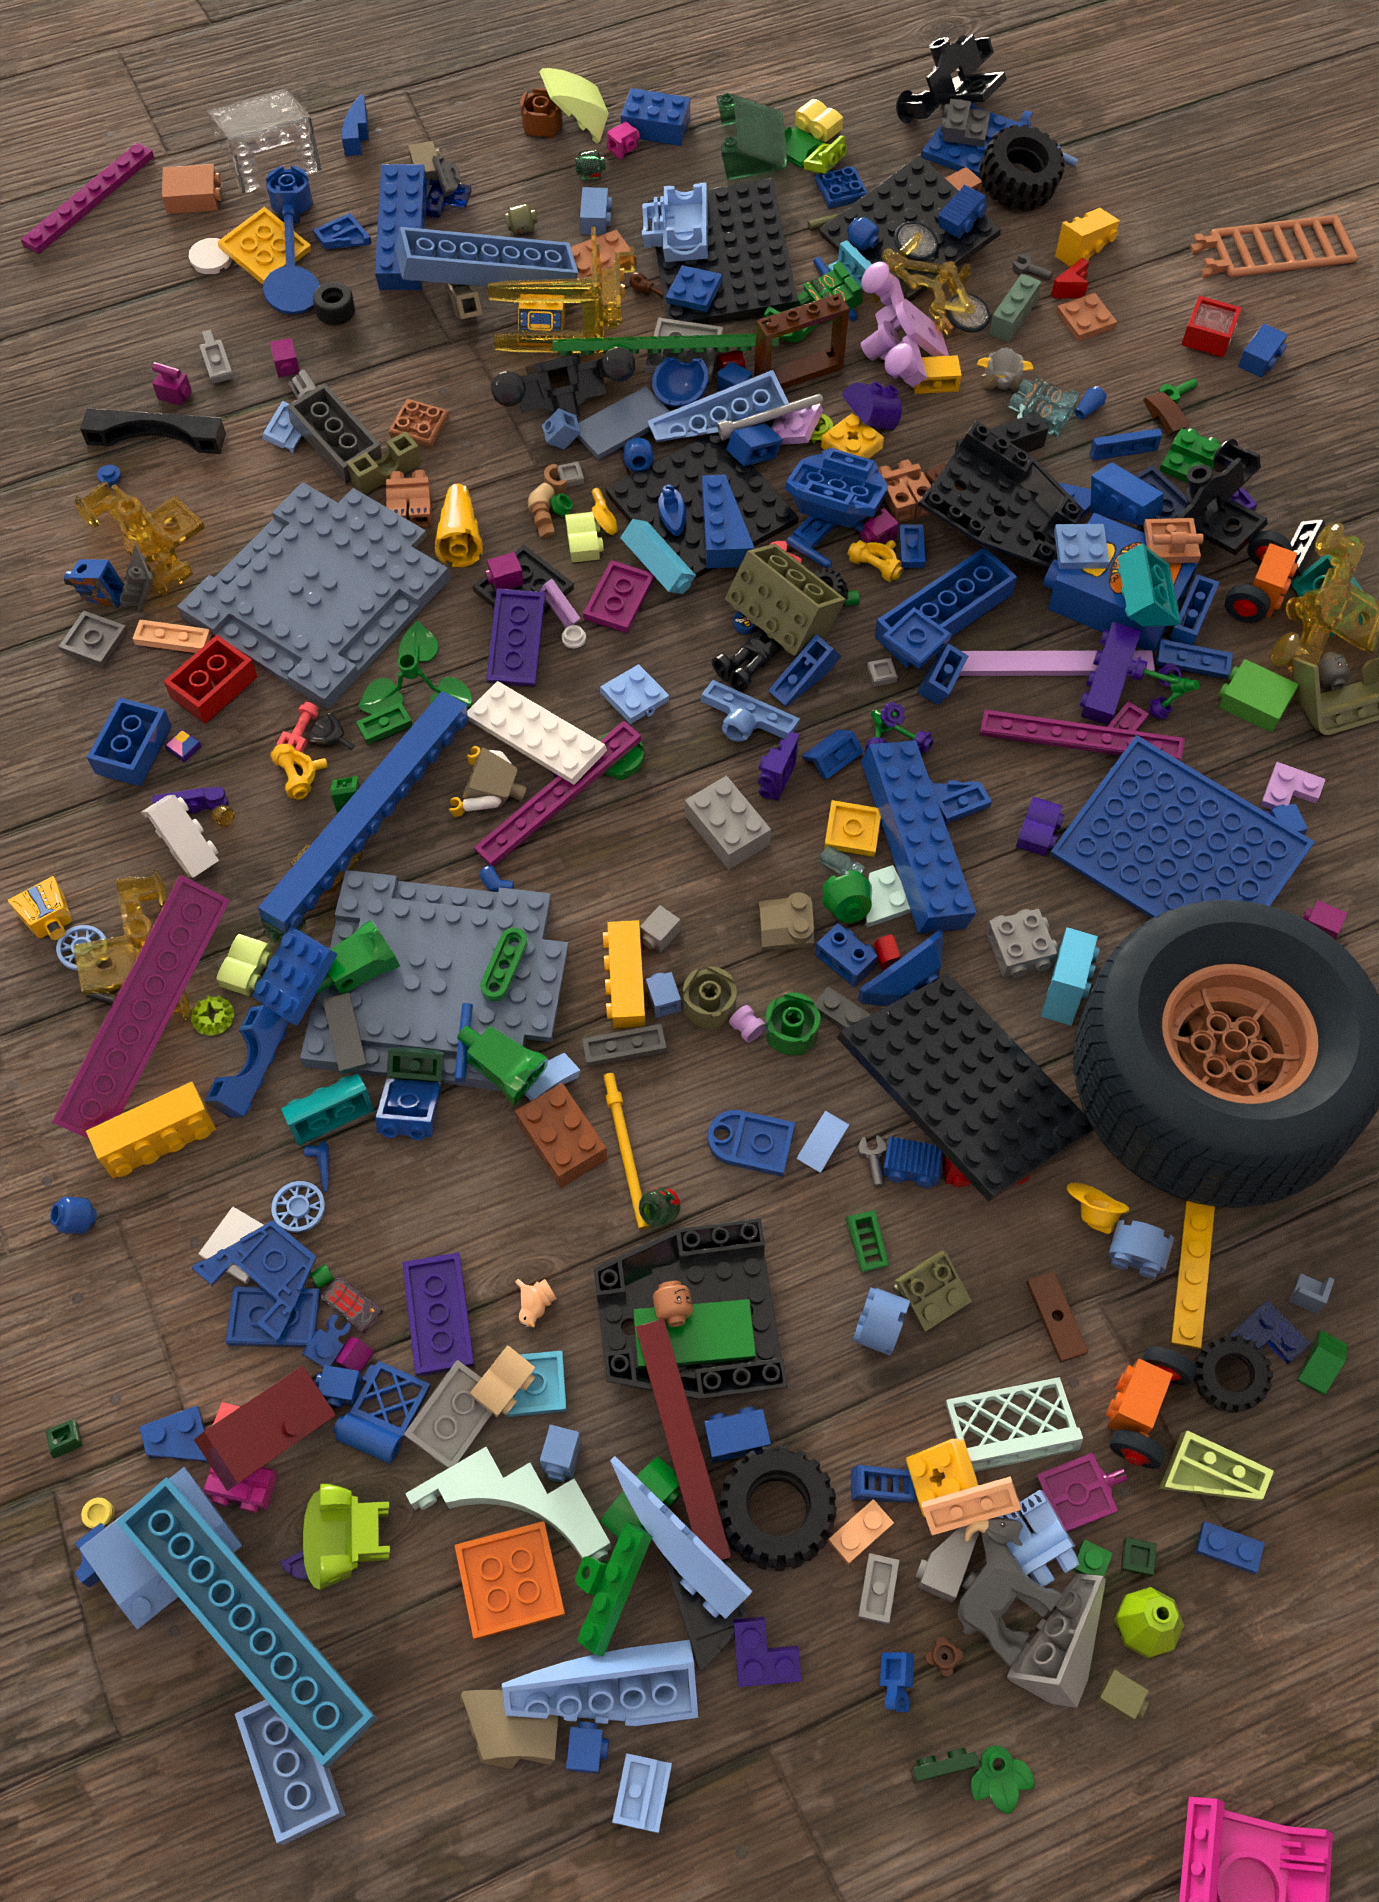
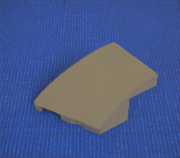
M502 1690L462 1691L460 1702L465 1705L470 1720L469 1728L476 1740V1749L481 1763L512 1769L519 1759L548 1765L553 1763L556 1752L558 1716L549 1715L546 1719L506 1716Z

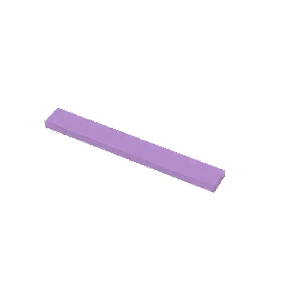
M1135 650L1132 660L1137 661L1138 657H1141V660L1148 662L1146 669L1155 671L1152 650ZM961 651L969 657L959 676H1089L1090 672H1095L1097 665L1093 664L1097 651Z

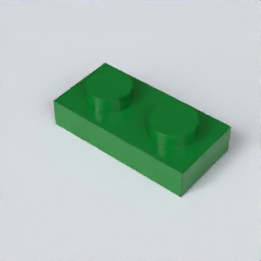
M401 702L356 721L357 727L367 745L413 726L412 720Z

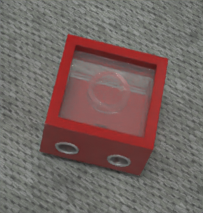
M1199 295L1181 345L1224 358L1242 307Z

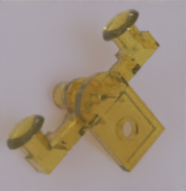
M106 481L92 489V492L85 497L80 498L76 496V510L87 524L92 527H98L99 523L96 517L107 512L120 524V529L123 533V544L130 556H132L135 544H138L141 553L145 556L146 562L157 561L151 567L147 565V568L153 575L151 588L158 594L167 596L168 590L166 585L175 579L181 583L193 575L189 562L185 561L182 563L178 559L174 548L205 529L203 521L176 495L149 513L141 505L139 499L127 496L116 484L112 486L115 494L114 497ZM170 522H177L174 526H166Z
M1334 522L1329 524L1320 532L1316 539V553L1320 556L1328 554L1333 557L1330 564L1336 567L1328 569L1321 589L1310 590L1303 596L1292 597L1287 602V616L1293 621L1302 620L1303 634L1301 639H1299L1297 633L1290 632L1277 640L1271 652V661L1275 666L1285 664L1288 666V670L1293 672V658H1299L1317 665L1331 631L1365 653H1371L1375 649L1377 644L1376 634H1379V601L1350 583L1366 543L1354 535L1343 536L1344 526L1342 523ZM1359 614L1363 616L1362 626L1358 621Z
M152 870L153 875L139 878L132 876L116 879L125 935L73 945L83 996L122 987L152 929L151 921L142 914L140 903L158 899L160 908H162L166 902V886L158 871ZM103 961H111L113 963L108 969L102 970L98 968V965ZM185 989L172 1013H182L184 1021L190 1015V1001Z

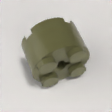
M714 966L700 971L699 969L693 971L686 978L683 986V1009L685 1016L693 1024L710 1030H718L729 1022L735 1013L737 989L732 976L727 971Z

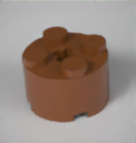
M535 88L532 93L527 95L526 92L522 95L520 107L525 134L528 136L554 138L563 125L562 109L550 99L546 88Z

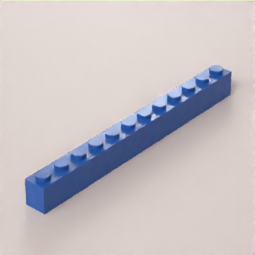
M443 691L436 697L260 904L258 909L263 922L284 934L288 932L290 926L297 928L301 924L303 916L309 909L312 910L316 906L322 893L332 887L337 875L347 869L352 857L362 851L367 839L378 832L382 821L393 814L397 803L407 797L412 785L422 779L427 767L437 761L442 749L445 746H449L457 731L466 726L469 719L467 704Z

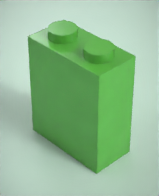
M1244 659L1240 667L1235 666L1228 678L1231 680L1230 684L1225 683L1218 695L1222 698L1218 708L1273 733L1299 684Z

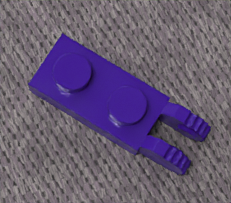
M220 787L197 788L153 795L152 797L153 804L167 795H175L176 798L181 797L189 808L186 811L187 813H198L205 809L217 812L225 810L229 806L225 790Z

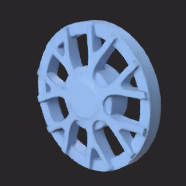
M79 925L65 931V935L57 942L56 952L60 962L65 967L75 971H86L98 966L105 959L108 952V943L105 935L99 929L89 925ZM86 931V937H78V932ZM97 934L100 939L92 944L91 939ZM68 937L73 940L71 945L64 943ZM94 948H103L101 953L93 952ZM72 951L73 954L63 957L61 952ZM90 956L93 957L94 961L87 964L85 959ZM75 958L81 959L79 965L72 964Z
M305 1181L292 1182L283 1186L274 1196L271 1208L272 1215L276 1223L285 1231L302 1233L312 1229L321 1221L325 1212V1200L321 1191L315 1185ZM300 1187L308 1188L305 1196L298 1195ZM290 1190L294 1196L287 1201L282 1195ZM318 1195L320 1201L310 1204L308 1200ZM277 1206H286L287 1212L277 1213ZM310 1209L319 1211L315 1218L308 1215ZM288 1216L294 1218L289 1226L284 1224L283 1221ZM305 1217L307 1225L299 1227L298 1219Z

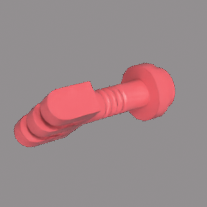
M310 702L300 705L298 711L301 716L292 734L283 731L277 745L289 744L296 751L304 752L308 742L305 738H302L303 732L310 719L315 720L318 716V707Z

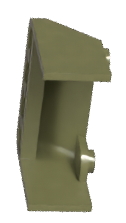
M1376 634L1378 658L1371 659L1363 665L1361 682L1344 686L1338 690L1320 693L1318 666L1299 658L1292 659L1294 682L1299 684L1295 691L1296 698L1317 732L1331 735L1379 720V634Z

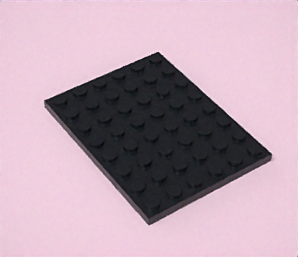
M773 178L707 190L708 259L665 262L663 247L655 246L667 319L708 324L764 314L769 306L777 311L798 307V299ZM654 199L648 200V203H654ZM681 266L722 274L723 282L707 312L667 304L666 295Z
M949 974L938 978L844 1029L837 1037L988 1202L1094 1131L1086 1115Z

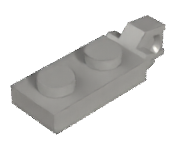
M211 330L203 331L205 344L199 346L212 384L233 379L234 377L222 341H214Z

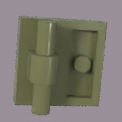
M945 1251L938 1252L894 1280L896 1284L892 1286L898 1296L902 1294L905 1299L910 1300L908 1307L918 1326L924 1332L972 1302Z

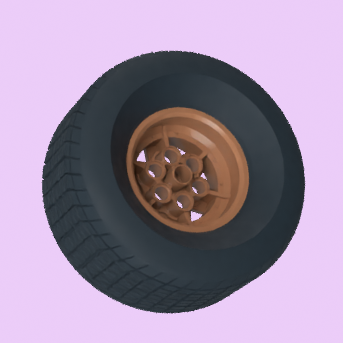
M1212 900L1177 907L1173 911L1169 910L1157 915L1158 917H1153L1131 932L1108 957L1098 975L1076 1031L1073 1060H1075L1073 1062L1074 1077H1077L1075 1083L1077 1092L1080 1094L1081 1105L1093 1130L1112 1155L1137 1177L1167 1194L1193 1203L1228 1208L1253 1207L1277 1202L1307 1189L1331 1171L1365 1130L1379 1108V995L1374 985L1356 959L1329 934L1314 924L1275 907L1240 900ZM1228 1015L1236 1017L1237 1019L1231 1022V1019ZM1187 1024L1191 1036H1178L1179 1030ZM1212 1027H1216L1220 1031H1215ZM1263 1036H1265L1270 1045L1264 1041H1261ZM1195 1045L1203 1047L1204 1050L1198 1049ZM1252 1055L1258 1056L1261 1060H1256ZM1208 1069H1211L1217 1075L1211 1074ZM1236 1074L1242 1075L1246 1080L1238 1078ZM1257 1083L1271 1086L1259 1093Z

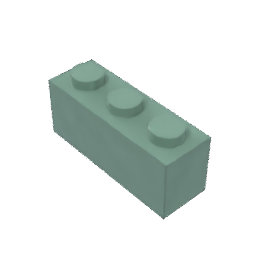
M1025 274L1020 275L994 312L989 335L1005 342H1010L1036 304L1041 281Z

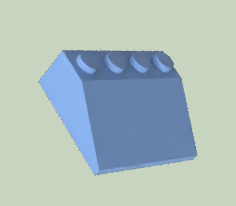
M185 1467L169 1478L233 1552L242 1546L238 1536ZM125 1512L81 1546L80 1550L118 1606L135 1628L139 1629L179 1596L116 1523L127 1513Z

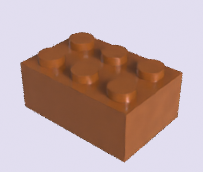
M563 1083L515 1110L518 1125L560 1188L608 1160L606 1146Z

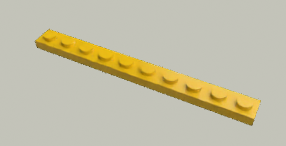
M1186 1200L1171 1344L1200 1350L1215 1206L1197 1204Z

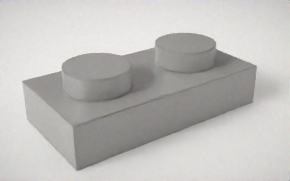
M869 1553L858 1618L889 1624L899 1560Z

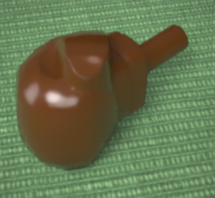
M640 272L631 274L629 282L633 290L647 295L653 292L663 297V291L654 287V283L650 282L644 274Z

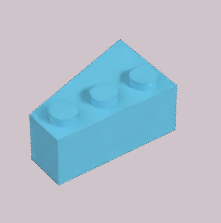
M1066 928L1040 1017L1072 1026L1081 998L1087 999L1091 983H1088L1087 980L1091 981L1094 974L1095 965H1092L1091 962L1096 963L1100 948L1095 947L1098 936Z

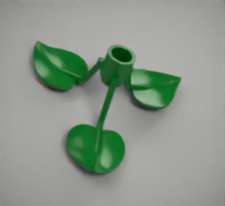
M416 621L405 633L399 645L397 664L401 671L397 673V686L388 678L374 680L364 691L358 707L363 712L372 715L400 702L403 704L404 698L398 691L402 688L404 677L415 679L420 676L435 691L430 697V703L443 691L467 704V708H469L472 704V696L467 686L457 678L445 677L441 679L438 687H436L423 673L419 661H431L436 656L439 645L435 636L419 621Z

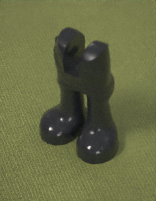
M760 630L752 634L748 641L732 657L729 658L724 654L715 656L712 659V666L723 681L729 679L730 685L734 689L743 691L751 684L752 675L760 666L764 668L768 661L781 649L782 645L773 638L765 644L768 636L765 631ZM746 659L751 660L743 668L740 667Z

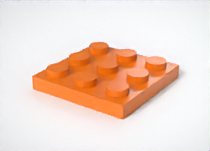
M544 1521L455 1545L474 1640L565 1616Z

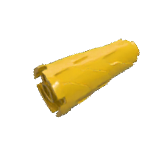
M454 484L448 488L444 506L441 510L435 540V553L444 564H446V561L452 562V567H467L479 560V555L483 551V543L479 535L477 520L474 518V509L472 508L469 490L462 484Z

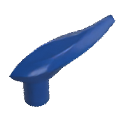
M322 1141L319 1145H306L304 1155L306 1157H317L323 1191L327 1192L329 1177L328 1145L325 1141Z

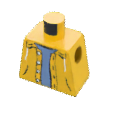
M54 876L8 899L17 916L37 938L49 935L52 940H58L65 935L63 926L72 921L64 893Z

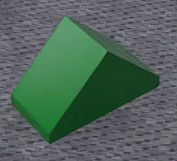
M358 776L333 779L330 791L337 814L360 788Z
M1320 1330L1297 1381L1325 1395L1346 1362L1348 1344Z

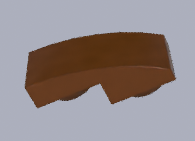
M1163 391L1143 399L1153 420L1160 418L1168 435L1179 432L1181 428L1186 429L1190 425L1181 409Z

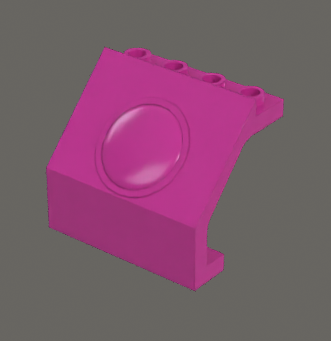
M1189 1797L1179 1902H1329L1333 1833L1324 1829L1284 1826L1224 1810L1225 1802L1219 1799Z

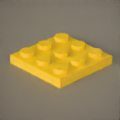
M265 207L217 241L218 248L263 285L270 272L279 267L286 266L284 222ZM294 232L295 263L311 251V245L296 232Z

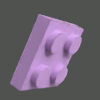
M816 404L777 417L771 429L783 439L781 445L808 443L824 410L821 404Z

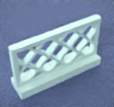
M1060 1377L946 1400V1407L956 1439L964 1440L968 1430L983 1438L979 1446L967 1448L974 1472L1080 1450L1083 1436L1080 1428L1076 1427ZM1055 1387L1058 1399L1054 1405L1039 1397L1042 1390ZM1023 1394L1031 1399L1026 1410L1011 1403L1015 1395ZM995 1400L1003 1405L997 1416L982 1408L986 1401ZM1035 1402L1050 1410L1045 1421L1029 1413ZM965 1405L975 1412L967 1422L957 1416L954 1407ZM1007 1408L1022 1416L1016 1427L1001 1419ZM1056 1413L1066 1419L1068 1428L1058 1430L1049 1425L1048 1422L1053 1414ZM978 1414L993 1421L987 1433L972 1425ZM1025 1419L1041 1427L1037 1434L1029 1436L1019 1430ZM997 1424L1012 1433L1008 1440L999 1441L991 1436Z

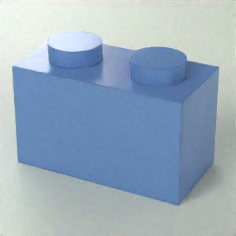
M582 188L581 234L603 235L607 233V226H611V212L608 211H612V197H608V188Z
M554 1425L549 1426L540 1457L543 1473L547 1474L549 1480L564 1483L565 1479H573L582 1449L579 1432Z

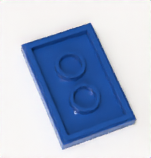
M233 1286L226 1344L228 1346L306 1348L317 1331L321 1290L317 1288H303L282 1337L276 1342L258 1327L257 1323L277 1301L261 1287Z

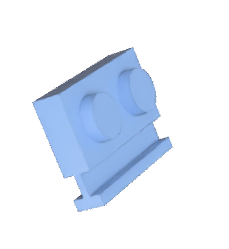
M282 401L263 432L262 439L284 449L285 447L293 453L303 436L290 423L287 407L289 404Z
M626 1753L612 1823L659 1833L672 1763Z

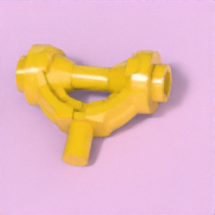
M859 540L857 543H852L848 550L849 562L858 565L860 563H869L875 566L882 573L884 580L889 583L893 580L897 581L903 572L902 562L896 558L893 550L896 547V543L893 540H889L886 544L865 543Z
M289 744L277 745L270 755L275 765L285 769L288 776L285 791L291 799L300 800L305 798L311 791V783L315 778L316 770L327 768L325 758L312 761L310 756L296 751ZM294 764H298L303 770L302 776L297 774Z

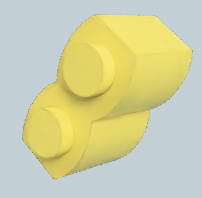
M811 99L796 111L795 124L799 129L811 133L814 138L827 142L842 130L843 117L836 110L827 108L819 100Z

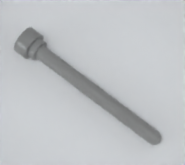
M817 394L735 422L727 420L717 422L720 438L722 441L729 439L734 430L747 428L820 404L823 401V396Z

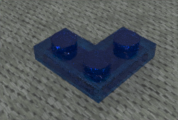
M430 179L427 186L426 216L440 218L445 204L466 207L472 193L471 185L459 184L457 190L452 195L444 197L439 180Z
M1269 1300L1229 1334L1231 1337L1238 1335L1243 1336L1245 1340L1251 1339L1256 1342L1255 1346L1258 1348L1267 1343L1287 1364L1292 1362L1311 1344Z

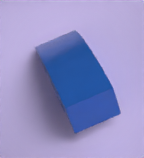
M359 95L354 101L344 120L342 142L345 156L362 155L361 141L369 140L364 95Z

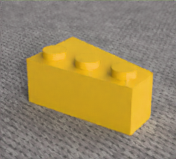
M1098 208L1085 213L1082 219L1075 217L1072 223L1063 222L1055 257L1070 267L1081 258L1088 261L1091 256L1099 253L1105 245L1116 239L1120 220L1103 209Z

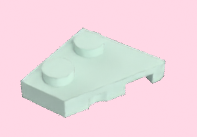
M893 865L869 873L868 880L872 885V907L866 915L865 925L867 928L911 913L901 880Z

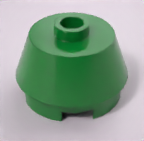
M848 870L849 874L838 878L833 875L825 882L822 888L824 893L822 903L824 908L839 921L853 923L863 919L870 912L872 907V885L862 873Z

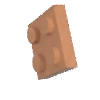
M1096 293L1057 306V315L1077 342L1116 328V319Z

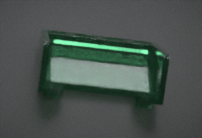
M731 93L716 96L722 125L736 124L737 138L729 136L725 138L721 145V154L727 179L731 180L783 169L788 164L782 112Z

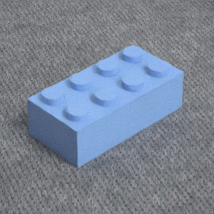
M266 1699L235 1713L276 1843L285 1845L345 1816L330 1768L323 1767Z

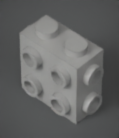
M1024 909L1015 915L1007 917L1000 915L988 923L986 935L1003 978L1009 976L1016 978L1023 976L1029 971H1044L1053 966L1059 952L1058 945L1054 939H1051L1048 921L1046 917H1042L1039 909L1031 911Z

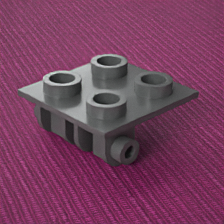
M135 544L125 575L126 581L120 596V602L126 608L136 606L138 612L141 613L144 603L147 602L149 587L153 584V575L147 568L144 554L141 553L138 544Z

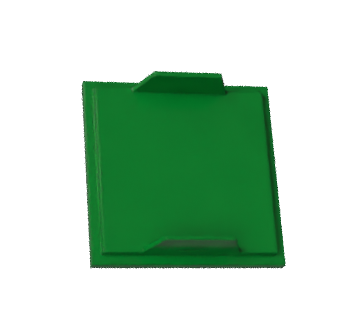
M789 126L780 133L778 142L770 147V150L802 168L804 160L823 142L798 127L792 130L791 126Z

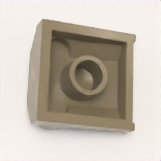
M798 892L791 894L788 898L758 902L761 924V950L814 948V920L811 897Z

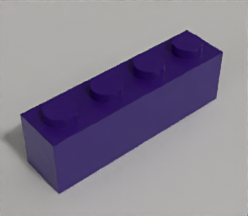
M1115 622L1112 623L1109 631L1104 630L1100 640V644L1104 645L1102 651H1097L1093 664L1097 665L1095 672H1090L1086 683L1087 686H1090L1088 693H1083L1079 704L1080 707H1083L1081 717L1105 725L1110 724L1141 633L1140 630Z

